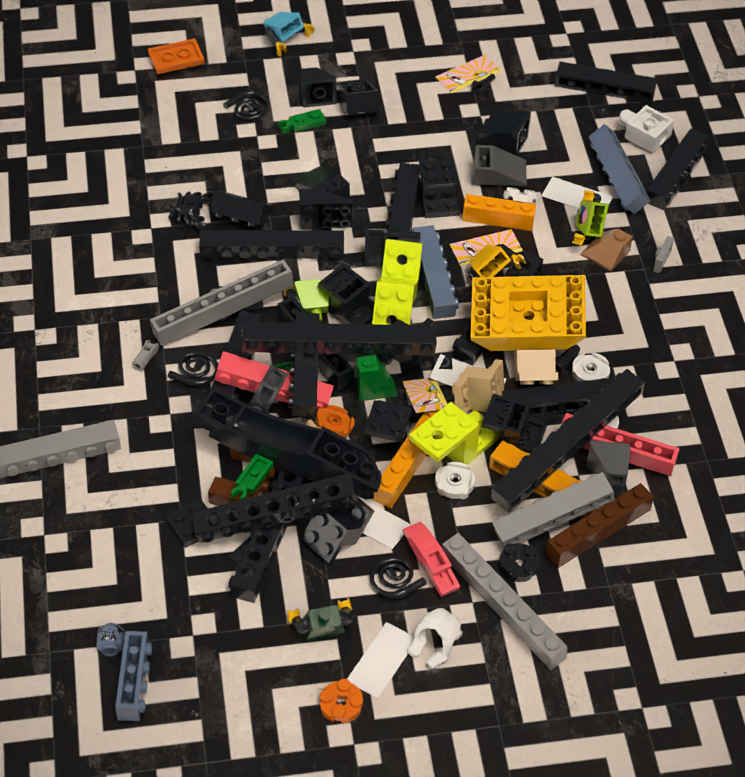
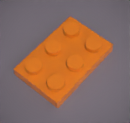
M195 38L148 49L149 57L157 74L205 64L204 57Z

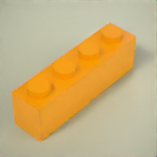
M466 194L463 221L532 231L536 204Z

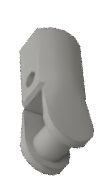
M147 340L132 362V367L142 372L152 357L158 352L159 344H152L151 341Z

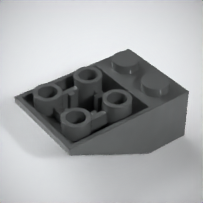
M476 145L474 159L475 184L527 186L526 160L495 146Z

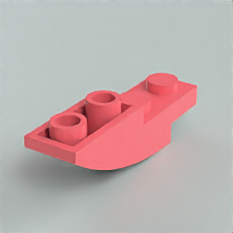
M420 521L404 528L402 531L420 565H424L440 597L459 590L460 585L451 570L452 565L427 527Z

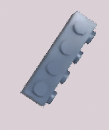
M125 631L115 706L117 719L120 721H140L141 713L145 712V700L142 698L143 693H147L148 687L145 674L150 672V661H147V658L152 655V643L148 642L147 632Z

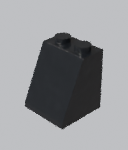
M531 112L491 113L490 117L485 119L483 128L478 130V145L495 146L517 156L528 139Z

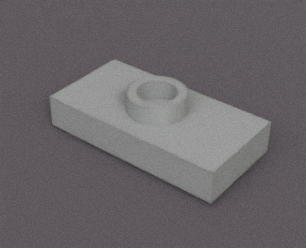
M667 236L662 248L659 247L657 249L653 272L661 273L672 251L673 237Z

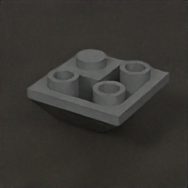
M590 440L586 468L593 474L603 472L612 486L625 487L628 476L630 444Z

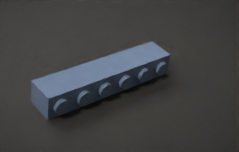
M603 124L589 136L592 142L590 145L597 152L598 155L596 157L603 164L604 172L609 175L610 178L608 180L615 187V194L622 200V207L626 211L630 210L635 214L651 200L615 132Z
M434 225L415 227L413 232H420V243H423L420 271L433 319L455 317L459 304L458 299L454 298V285L450 284V271L446 270L447 260L443 258V246L439 245V232L435 231Z

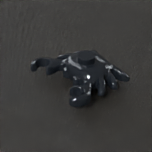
M178 192L177 203L168 218L171 219L177 215L178 223L184 218L186 225H190V219L196 228L206 229L208 227L207 223H200L205 221L204 216L198 215H200V209L203 208L202 202L211 204L210 197H213L214 192H207L203 195L201 192L193 194L187 192L185 196Z

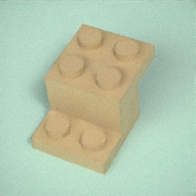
M555 350L513 351V358H515V381H520V384H534V380H539V384H553V380H558V372L555 369Z
M495 359L488 369L467 366L463 373L460 374L457 382L453 384L454 405L466 414H468L469 410L486 412L493 394L501 396L502 391H504L503 360Z

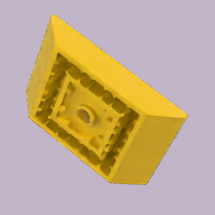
M585 275L472 278L471 341L490 351L567 350L586 338ZM531 315L534 318L531 320H527L524 317Z

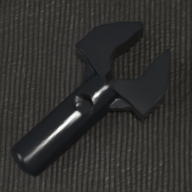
M490 74L482 82L474 80L471 92L473 93L478 89L477 96L485 95L488 92L487 85L496 78L495 75Z

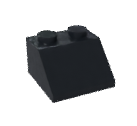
M317 67L300 69V94L303 108L335 105L336 77Z

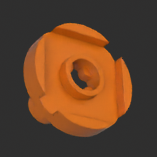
M327 405V408L323 409L322 407L319 408L315 417L317 427H325L344 438L352 432L355 422L353 417L350 418L347 415L348 411L335 405Z
M341 679L332 682L320 693V709L328 720L348 723L360 715L363 706V695L360 689L350 683L349 680ZM338 699H345L346 704H337Z

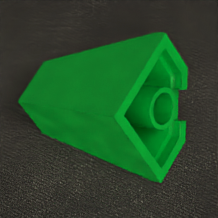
M376 355L356 357L353 369L359 401L397 397L394 380Z

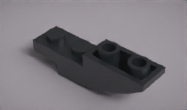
M270 365L249 406L268 413L288 374Z

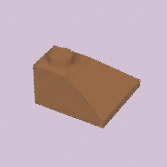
M620 229L603 232L602 237H596L581 252V256L611 272L630 252L633 236Z

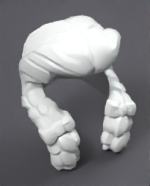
M438 608L425 614V617L415 628V637L408 650V654L412 657L419 655L427 642L425 629H435L442 638L443 648L439 649L425 662L430 669H434L442 664V662L446 663L449 660L454 641L462 636L460 620L443 608Z

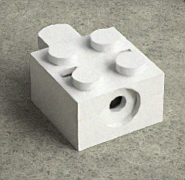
M646 105L637 114L630 110H623L620 113L619 124L626 127L625 138L653 153L672 135L674 119Z

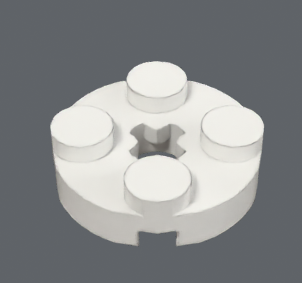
M507 187L503 194L505 199H508L509 196L514 201L532 203V201L538 203L539 198L537 192L524 189L523 193L517 190V188Z
M583 353L574 359L572 377L578 382L609 378V362L604 356L598 353H591V355Z
M447 463V466L443 468L441 466L436 472L435 485L437 492L449 498L466 499L474 489L475 474L464 463ZM454 478H458L459 482L455 483L451 480H453Z

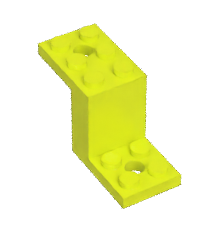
M386 239L382 276L377 281L372 324L390 325L387 322V316L394 315L397 320L399 319L410 325L412 305L417 297L423 243ZM401 254L405 255L407 263H398L397 257Z
M450 402L409 434V440L436 462L441 461L447 456L454 462L468 465L500 439V432L482 428L484 416L476 410L467 415Z

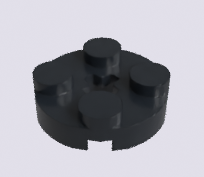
M522 543L507 544L500 554L499 568L502 573L504 572L508 575V579L515 582H526L531 580L532 576L538 574L541 560L536 547L533 545ZM522 560L524 562L522 565H518V562L515 561Z

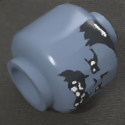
M107 623L98 629L96 647L103 655L115 656L123 650L125 639L123 628L115 623Z

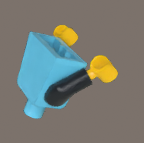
M278 12L264 21L265 34L272 45L277 47L276 53L278 56H281V50L286 54V45L280 42L285 41L302 28L305 29L304 35L306 37H310L314 33V26L311 24L306 25V21L300 17L299 13Z

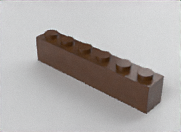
M641 483L617 497L615 501L604 505L549 539L545 555L558 568L649 512L654 496Z

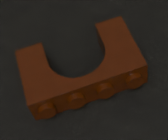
M230 448V456L233 459L250 463L253 459ZM273 467L253 495L247 493V499L268 493L270 480L275 478L277 468ZM215 476L208 491L209 503L217 506L240 501L242 495H236L232 499L231 491L236 487L235 482Z

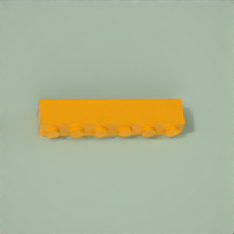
M439 410L424 412L411 433ZM409 435L382 474L378 492H374V501L389 508L393 507L427 455L409 440Z
M502 441L490 456L489 468L505 476L509 469L518 466L521 459L530 454ZM557 470L533 492L546 498L555 491H562L569 488L571 484L582 481L567 475L564 471ZM599 508L590 511L580 517L585 518L586 516L590 515Z

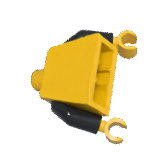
M504 244L486 245L470 259L469 278L472 281V278L494 277L511 260L514 261L517 269H521L519 262H524V264L526 262L522 255H516L513 250Z

